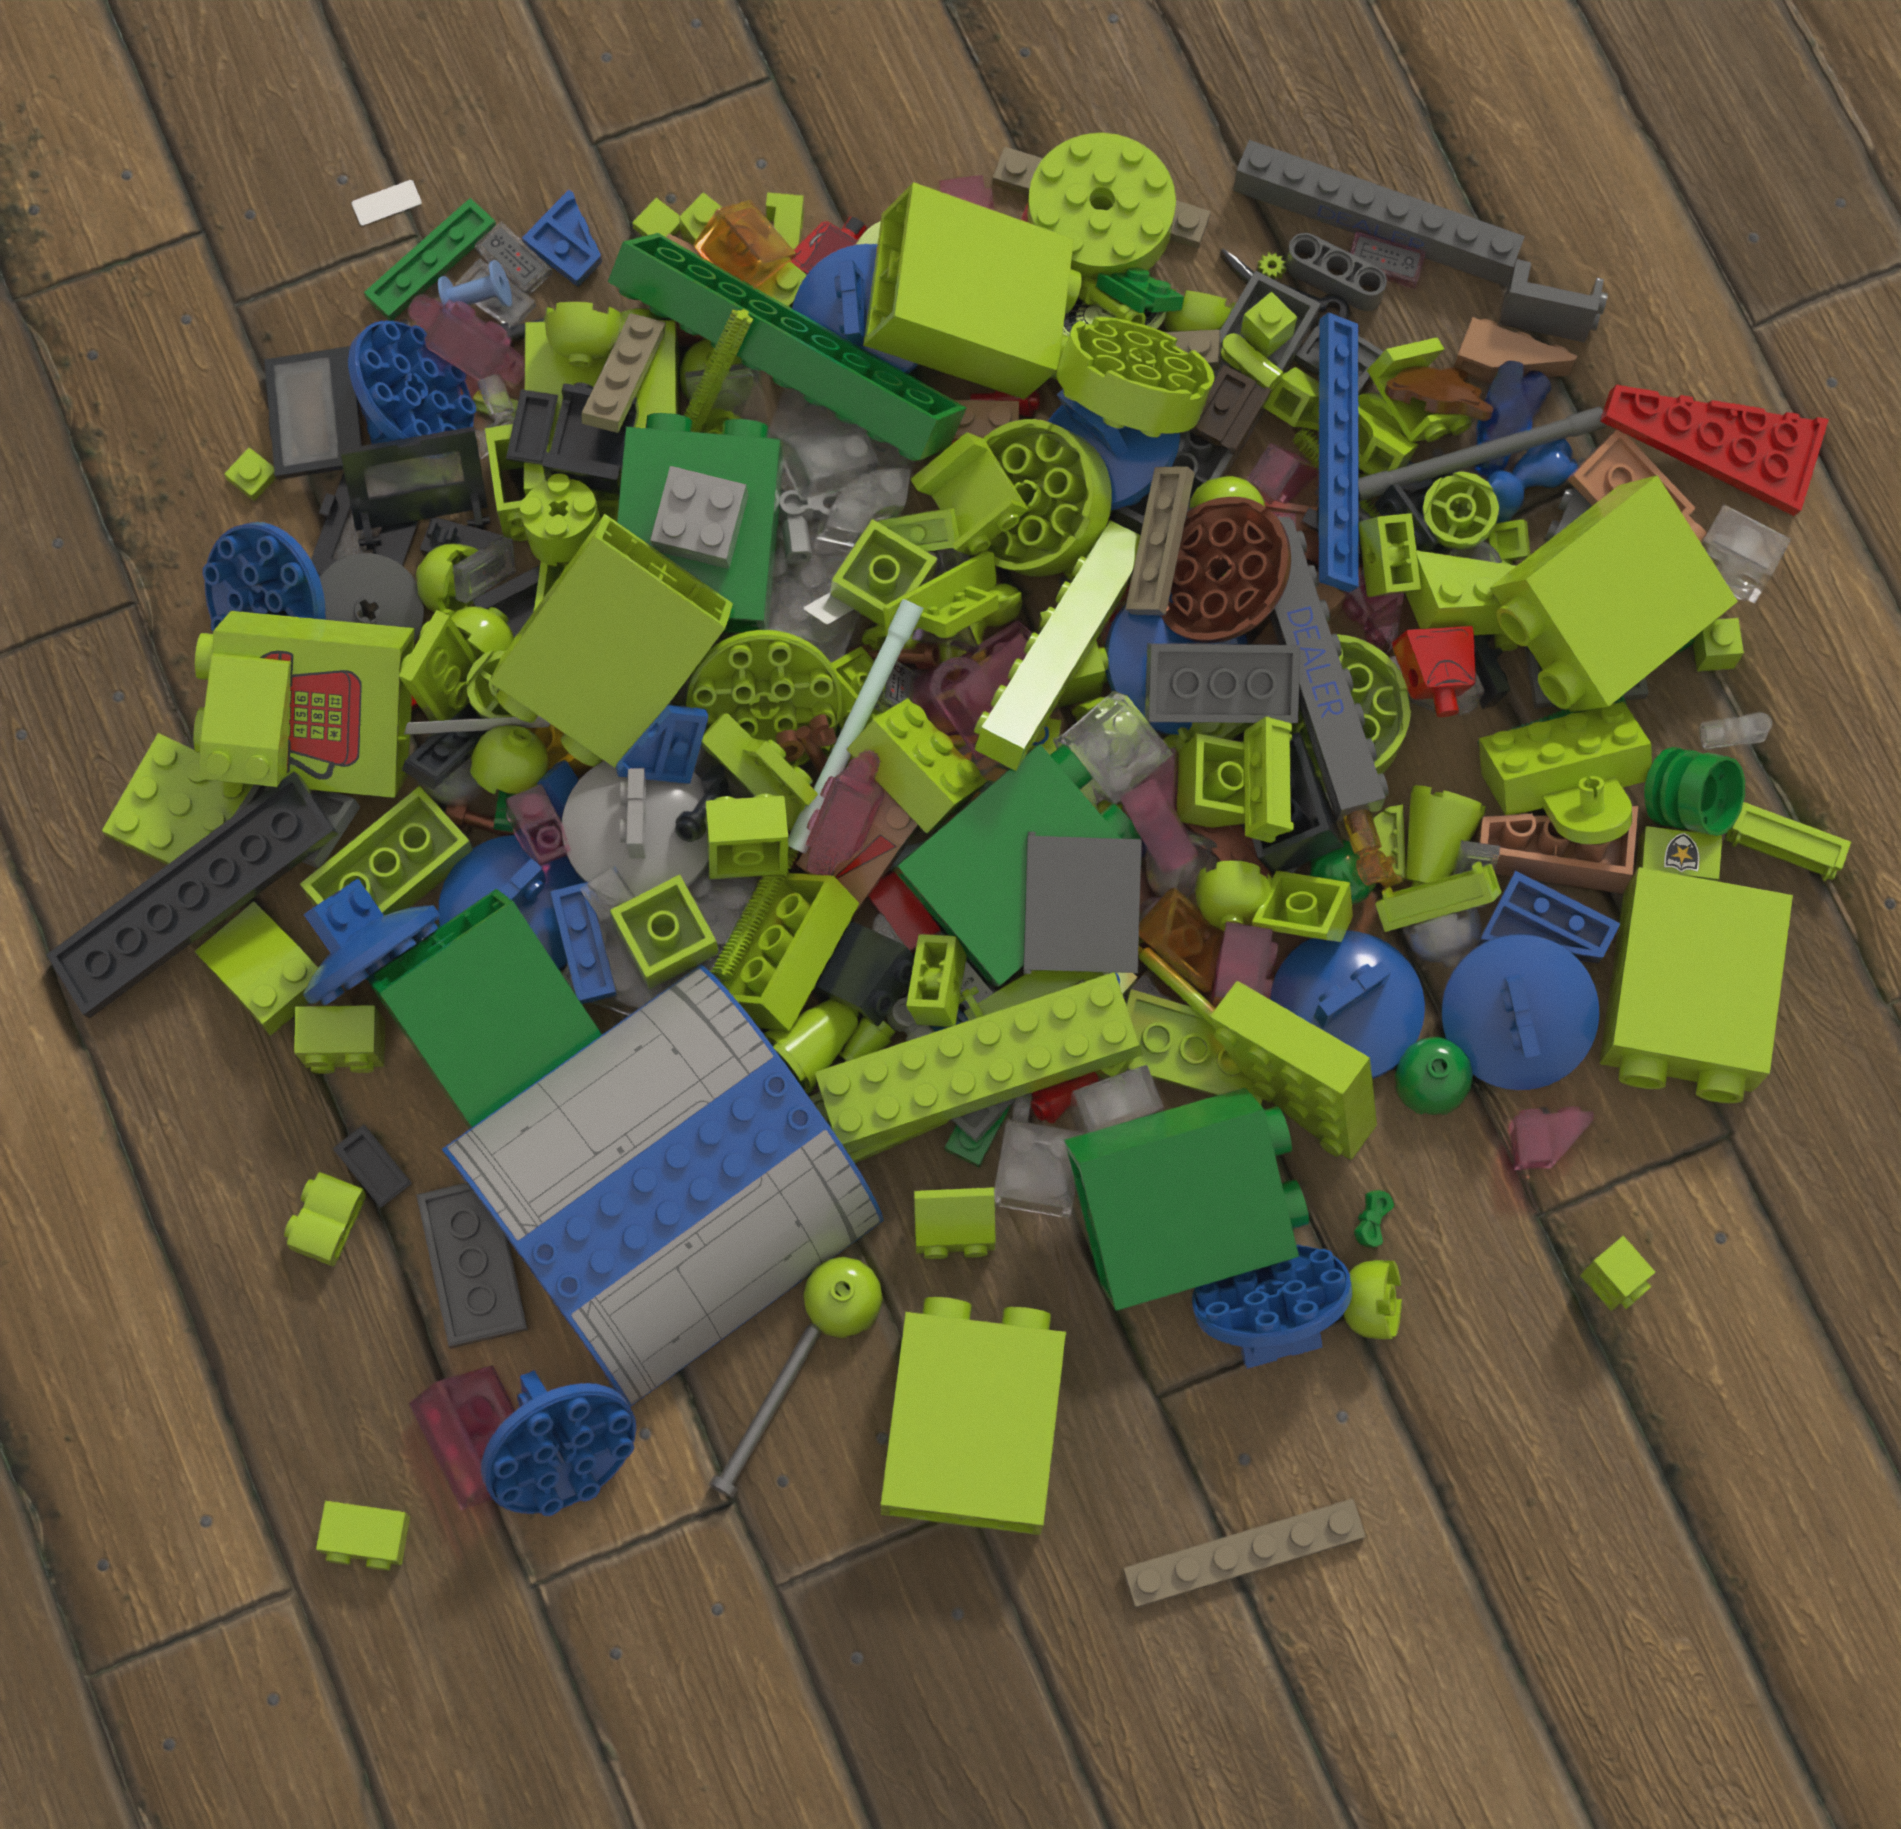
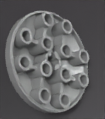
M606 761L601 762L588 771L578 781L569 795L562 817L564 847L567 857L579 877L584 882H588L589 886L598 893L620 902H627L679 874L688 888L708 866L707 835L705 832L702 838L693 842H686L676 834L675 821L683 811L692 812L705 794L701 779L693 772L690 784L647 780L643 768H628V778L618 777L616 769Z

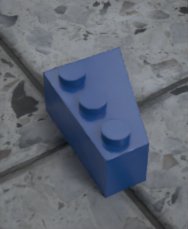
M1515 871L1477 945L1505 935H1535L1558 943L1569 950L1579 961L1599 963L1604 957L1620 923Z

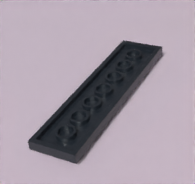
M293 771L281 780L277 787L270 788L46 954L81 1013L91 1018L336 837L338 832L298 773Z

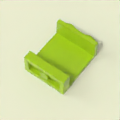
M1437 337L1388 348L1367 369L1368 374L1410 443L1425 439L1427 442H1432L1449 433L1456 436L1472 426L1471 420L1473 417L1461 414L1424 411L1427 402L1412 397L1409 405L1402 401L1393 400L1385 394L1387 381L1395 378L1401 370L1413 366L1429 367L1444 351V347Z
M513 424L485 428L497 513L504 539L526 541L527 537L519 507L521 501L507 503L502 475L503 470L524 467V462L506 460Z
M968 432L911 478L917 491L932 496L940 510L954 508L959 538L951 545L954 550L970 556L980 554L988 549L992 539L1002 531L1010 530L1020 521L1019 517L1029 510L985 440Z

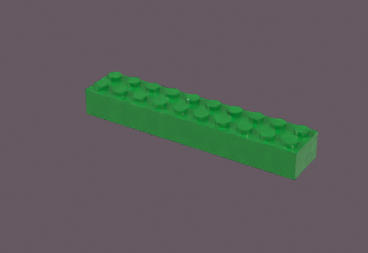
M660 233L622 242L608 279V283L619 288V293L622 296L631 300L642 301L650 306L649 310L652 313L664 318L670 317L680 323V328L683 331L692 335H701L710 340L713 348H716L719 338L722 337L721 333H724L723 329L727 325L726 322L730 318V314H733L731 313L732 310L741 311L745 309L753 320L736 356L742 359L741 362L746 367L766 372L773 376L772 380L779 386L799 391L804 394L803 397L807 402L816 406L827 407L835 412V417L840 421L862 427L867 430L866 434L870 438L879 442L890 443L897 447L898 453L907 459L922 460L951 446L967 407L861 347L852 344L847 339Z

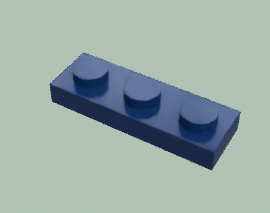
M585 882L550 891L576 997L581 1004L617 996L589 883Z

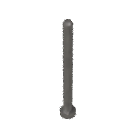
M814 1323L806 1327L720 1477L713 1475L709 1482V1486L719 1493L733 1498L738 1489L734 1486L735 1481L821 1335V1329Z

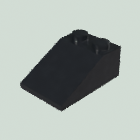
M1300 732L1292 734V740L1290 741V805L1293 830L1279 834L1272 843L1252 838L1258 859L1273 875L1276 870L1287 871L1344 847L1335 815Z

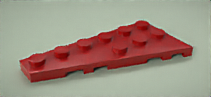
M1615 385L1609 391L1600 422L1792 516L1802 511L1829 419L1816 417L1814 420L1799 418V414L1786 412L1783 415L1768 413L1764 408L1711 400L1709 403L1693 401V397L1680 395L1677 398L1662 396L1658 391Z

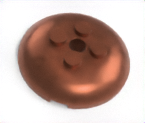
M1221 497L1204 502L1186 513L1187 518L1184 523L1170 591L1174 603L1168 601L1166 615H1159L1160 617L1162 616L1163 621L1171 630L1195 642L1217 643L1242 636L1258 626L1278 604L1287 586L1291 571L1292 557L1289 538L1277 516L1254 500L1244 497Z

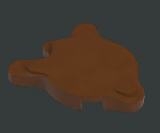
M1425 366L1408 367L1401 370L1395 378L1388 380L1386 383V396L1409 405L1412 397L1427 402L1424 410L1427 412L1461 414L1483 421H1488L1493 413V407L1480 399L1481 389L1466 383L1468 373L1457 367L1442 370Z

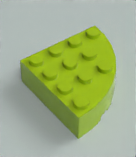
M1236 981L1210 1016L1215 1030V1039L1224 1046L1237 1066L1254 1084L1252 1089L1259 1097L1269 1102L1272 1101L1301 1127L1321 1140L1320 1145L1325 1151L1333 1156L1338 1157L1341 1154L1352 1160L1377 1126L1370 1057L1241 982Z

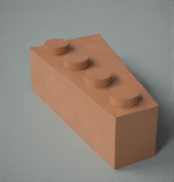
M1632 806V824L1629 830L1621 837L1607 843L1581 844L1570 841L1558 833L1548 815L1533 816L1531 813L1482 817L1475 835L1474 845L1494 849L1490 864H1492L1495 874L1512 877L1514 872L1517 871L1537 881L1623 894L1633 875L1638 806Z

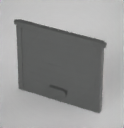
M1028 832L1024 974H1031L1032 970L1138 973L1141 839L1035 836V832Z

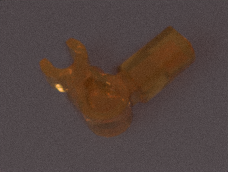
M1362 809L1346 815L1343 818L1354 854L1360 855V859L1356 861V867L1364 884L1370 886L1375 883H1382L1387 888L1401 883L1402 878L1395 874L1392 867L1393 864L1397 863L1396 859L1393 856L1386 857L1381 850H1378L1382 845L1371 811Z

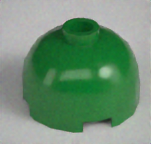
M1440 1037L1423 1038L1409 1046L1395 1067L1394 1075L1396 1093L1404 1105L1417 1114L1422 1115L1424 1113L1447 1115L1460 1107L1470 1092L1473 1079L1471 1062L1463 1050L1450 1040Z

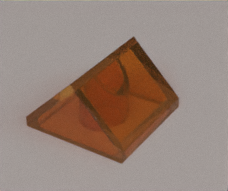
M751 200L718 208L693 244V247L702 258L755 288L797 256L796 252Z
M1173 887L1163 895L1139 923V937L1204 993L1211 991L1224 931L1211 925L1201 914L1200 909Z

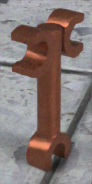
M825 714L814 717L809 722L808 727L802 726L797 731L784 730L775 736L777 744L787 754L785 756L787 762L799 759L805 750L819 775L828 760L820 746H829L837 741L834 729L829 727ZM841 775L837 786L842 787L846 791L850 784L848 779Z

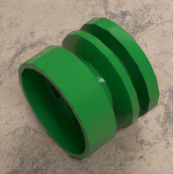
M1678 747L1667 748L1654 759L1648 771L1644 787V803L1647 814L1655 824L1682 830L1688 829L1713 836L1727 833L1736 823L1745 798V777L1743 769L1736 759L1712 753L1702 754L1694 750H1685Z

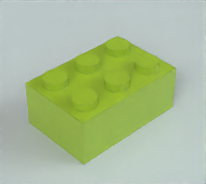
M908 698L874 718L847 748V751L926 833H929L958 813L988 782L980 774L978 767L972 761L966 759L953 746L950 737L939 731L927 719L924 710L912 703Z

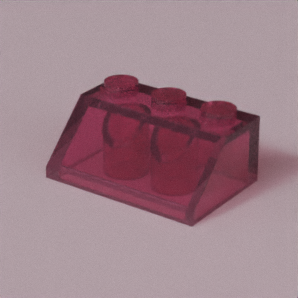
M493 1365L437 1381L409 1403L461 1510L493 1499L487 1491L481 1476L483 1454L498 1427L516 1411Z

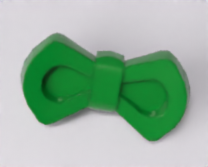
M1373 1190L1365 1194V1210L1358 1215V1219L1361 1222L1354 1230L1357 1242L1364 1247L1374 1248L1383 1243L1380 1230L1381 1220L1384 1215L1394 1208L1392 1197L1385 1191Z

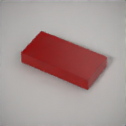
M895 872L882 879L867 897L900 943L906 945L911 953L916 951L919 934H941V929Z

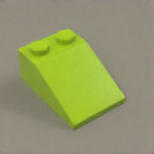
M216 653L211 655L200 739L199 779L273 787L279 785L287 773L291 661Z
M255 902L251 903L194 951L270 1036L295 1015V1007L308 1004L303 993L318 967Z

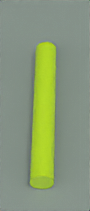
M1146 947L1138 958L1213 1026L1210 1016L1216 1008L1150 947Z

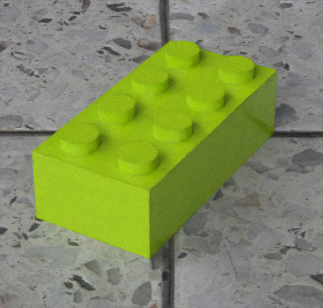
M418 786L301 882L300 886L306 897L316 906L356 879H359L385 916L396 911L408 909L443 881L454 865L473 849L468 838L421 786Z
M787 873V877H784L785 881H782L783 884L778 889L779 892L776 893V897H773L774 901L771 900L772 905L769 904L770 909L767 908L768 912H765L766 916H763L764 920H761L762 924H759V928L756 929L757 932H754L755 936H752L753 940H750L751 944H748L747 952H744V956L741 957L742 960L739 961L740 964H737L738 968H735L736 972H733L732 980L727 982L719 979L758 1028L790 1031L798 1019L808 996L816 986V982L825 965L833 955L842 934L850 924L859 902L834 876Z

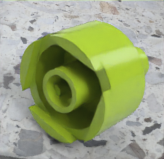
M560 473L552 475L548 481L534 487L519 505L530 550L541 562L552 566H558L557 562H570L601 519L595 496L590 488L582 482L569 479L567 475Z

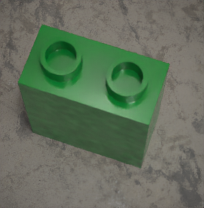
M671 413L649 414L646 419V428L626 427L617 523L652 546L650 540L670 466L746 484L749 496L729 569L666 553L662 554L733 603L726 628L723 631L724 633L740 634L748 631L768 630L784 460L780 439L768 438V425L754 420H726L723 422L722 434L692 432V420L686 416Z
M1041 744L1031 749L1017 771L1009 768L892 869L949 936H957L967 957L992 986L1003 984L1024 964L1028 832H1035V836L1143 839L1135 824L1117 805L1112 803L1100 814L1080 790L1092 780V776L1075 754L1063 744L1050 755Z
M497 888L366 978L469 1129L602 1035L515 903Z
M1246 1088L1064 1140L1099 1283L1116 1311L1299 1257L1293 1229L1309 1225L1308 1210L1297 1180L1281 1182L1276 1156L1292 1152L1288 1126L1279 1106L1264 1110Z

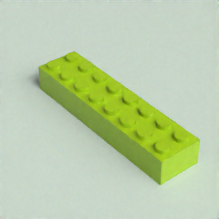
M1113 972L817 1071L815 1076L832 1130L849 1154L1142 1056V1052L1116 974Z

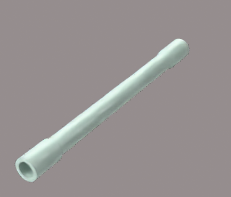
M902 599L888 628V635L814 787V790L819 795L809 806L805 805L804 810L799 814L788 836L789 847L804 854L807 853L820 826L821 817L851 757L847 748L864 730L904 644L910 639L923 612L922 607Z

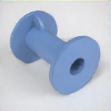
M497 260L490 261L489 276L453 287L446 276L439 278L438 290L447 316L453 323L461 321V308L497 297L504 307L511 306L512 294L510 285L502 266Z

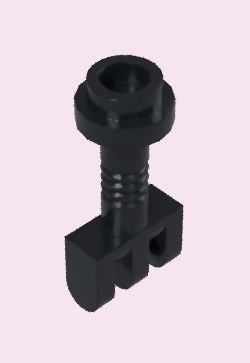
M722 765L712 766L702 778L701 783L705 794L692 812L683 811L677 817L675 832L682 840L693 842L702 838L707 828L704 821L706 819V801L724 796L732 797L731 791L728 790L729 784L725 778L726 774Z

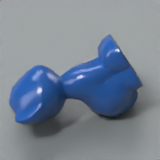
M1560 439L1527 449L1526 454L1516 463L1511 473L1497 470L1487 477L1486 481L1493 488L1499 504L1496 524L1509 522L1512 516L1521 508L1524 500V489L1533 486L1556 488L1563 485L1568 477L1578 468L1577 461L1572 459L1573 450L1567 440Z

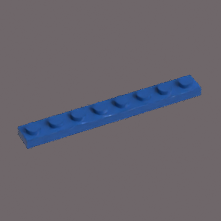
M1328 312L1319 319V582L1351 592L1358 587V324Z

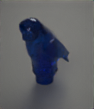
M1505 361L1504 364L1500 365L1484 402L1493 407V413L1488 421L1477 420L1476 445L1532 429L1535 416L1546 401V396L1551 392L1549 379L1543 373L1535 370L1528 372L1523 377L1524 365L1518 361ZM1511 454L1474 465V469L1484 477H1488L1497 470L1503 471Z

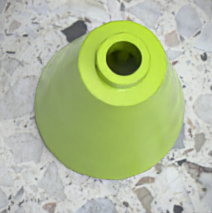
M1420 785L1412 787L1405 878L1407 881L1412 882L1411 887L1451 876L1463 854L1465 845L1469 844L1482 817H1484L1487 809L1486 806H1481L1482 803L1445 790L1443 793L1435 792L1434 795H1431L1432 787Z
M830 998L799 1014L790 1031L770 1029L763 1034L809 1096L818 1084L815 1072L830 1067L859 1025L857 1020L859 1013L857 1010Z

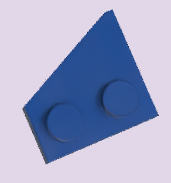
M569 189L522 237L523 245L577 287L602 263L598 247L591 237L589 227L585 218L582 217L575 196Z
M667 705L616 764L615 769L618 777L628 778V768H643L647 780L690 784L708 720L706 710Z

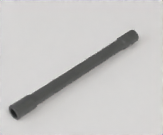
M1601 407L1592 408L1569 415L1559 421L1392 471H1382L1359 478L1358 501L1361 502L1381 496L1390 485L1395 483L1404 487L1560 439L1577 437L1604 429L1606 424L1600 422L1603 410Z

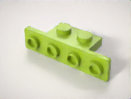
M986 550L885 605L883 611L886 637L888 635V628L902 599L923 608V612L913 631L919 628L933 633L940 638L953 637L962 629L982 621L984 617L998 610V595L987 592L997 583L994 553Z
M722 713L704 733L702 744L754 796L771 794L773 796L785 797L788 831L791 832L805 805L809 806L819 795L810 786L813 782L811 777L798 766L792 768L784 760V757L787 755L786 752L771 739L768 741L753 739L728 713ZM825 811L821 817V823L818 830L828 817V814Z

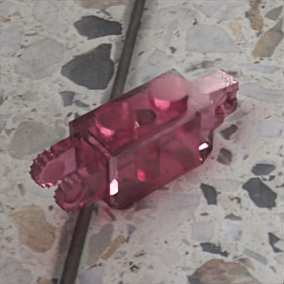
M425 294L416 295L407 309L409 311L408 315H410L409 318H412V321H416V324L429 331L425 336L427 349L478 381L488 379L491 374H494L516 385L519 384L525 375V358L510 346L512 339L506 336L507 331L503 327L492 321L484 322L475 316L476 312L469 305L461 301H456L455 303L449 299L443 305Z
M870 749L861 752L859 756L853 758L848 764L849 766L837 776L831 775L822 788L820 796L825 798L820 809L817 808L807 824V830L811 832L805 845L811 847L806 869L811 873L831 876L840 862L849 860L853 854L860 851L864 846L885 796L881 785L873 782L881 761H879L880 757L874 751H870Z

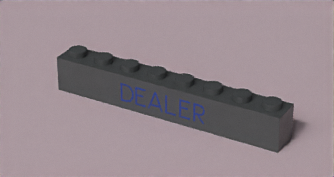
M1252 140L1248 141L1236 171L1233 187L1235 192L1378 242L1419 253L1420 257L1505 287L1525 237Z
M1292 519L1281 522L1286 530L1291 547L1290 576L1281 599L1269 614L1278 645L1300 646L1298 705L1336 821L1339 822L1381 810L1386 799L1385 796H1388L1389 791L1384 775L1377 773L1374 761L1377 760L1374 743L1371 738L1366 739L1362 728L1365 725L1362 707L1359 703L1354 704L1350 693L1353 690L1351 674L1348 668L1342 669L1338 657L1342 655L1337 634L1330 633L1327 624L1330 621L1328 605L1325 599L1319 600L1315 588L1319 586L1316 569L1313 565L1308 566L1304 553H1307L1305 536L1302 531H1296Z

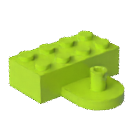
M1624 702L1611 704L1609 707L1571 713L1553 720L1535 722L1529 726L1509 731H1500L1493 735L1479 738L1481 775L1505 815H1516L1543 808L1561 836L1581 844H1602L1613 841L1624 835L1631 827L1632 804L1623 787L1646 782L1648 771L1652 765L1651 742Z

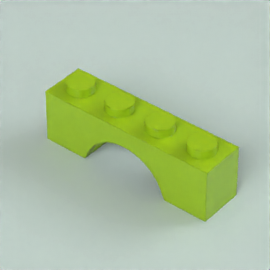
M1294 367L1283 374L1281 381L1272 390L1263 408L1293 427H1305L1319 431V382ZM1358 407V468L1372 475L1407 466L1419 444L1416 442L1410 443L1406 436Z

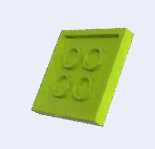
M158 733L103 827L102 832L105 836L168 865L233 817L254 784L199 779L200 753H196L195 750Z

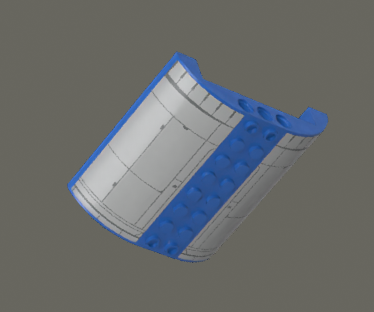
M702 964L442 1149L464 1182L467 1181L605 1374L604 1377L612 1388L624 1397L630 1407L811 1275L817 1266L837 1256L884 1221L882 1212L869 1186L826 1120L758 1026L723 984Z

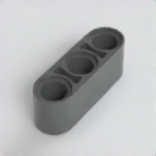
M1300 233L1290 241L1286 257V269L1293 277L1328 295L1341 296L1347 301L1348 305L1361 311H1372L1381 304L1387 279L1380 268L1309 233ZM1306 253L1311 258L1301 259L1296 254ZM1337 269L1340 270L1343 273V275L1336 276L1331 274L1328 270ZM1369 285L1372 286L1376 291L1367 292L1363 290L1361 286Z

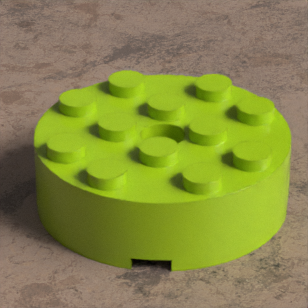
M1084 134L1056 146L1042 159L1036 168L1030 183L1027 222L1074 239L1070 269L1080 272L1081 279L1086 277L1097 280L1098 273H1104L1111 277L1112 273H1127L1128 268L1134 267L1143 268L1148 271L1164 253L1171 236L1176 207L1175 188L1165 165L1143 144L1118 134Z
M1094 317L1092 324L1088 325L1081 320L1074 324L1056 371L1058 382L1064 389L1063 394L1065 397L1077 401L1088 410L1102 416L1103 421L1111 427L1123 428L1127 426L1138 429L1150 437H1160L1161 433H1181L1194 428L1200 419L1212 388L1214 373L1209 363L1198 352L1193 350L1188 354L1175 346L1177 338L1137 322L1110 317Z
M1016 420L996 428L983 439L1029 510L1019 517L1020 521L1010 530L1002 531L992 539L991 545L986 550L994 553L995 565L1027 576H1050L1070 569L1076 565L1080 556L1086 557L1091 552L1093 545L1105 530L1109 519L1112 488L1109 473L1102 457L1080 435L1044 420Z
M1337 634L1342 650V655L1338 657L1342 669L1348 668L1351 674L1353 690L1350 693L1354 704L1359 703L1362 707L1365 717V725L1362 728L1366 739L1371 738L1377 754V760L1374 761L1377 773L1383 774L1395 760L1409 727L1411 710L1407 686L1398 667L1380 649L1356 637ZM1298 705V723H1291L1292 731L1289 734L1292 735L1300 732L1324 791L1327 792Z

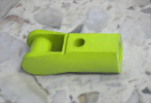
M1232 333L1223 339L1221 357L1226 363L1240 371L1241 374L1257 381L1256 384L1265 389L1268 387L1273 390L1283 377V371L1260 352L1255 351L1242 336Z

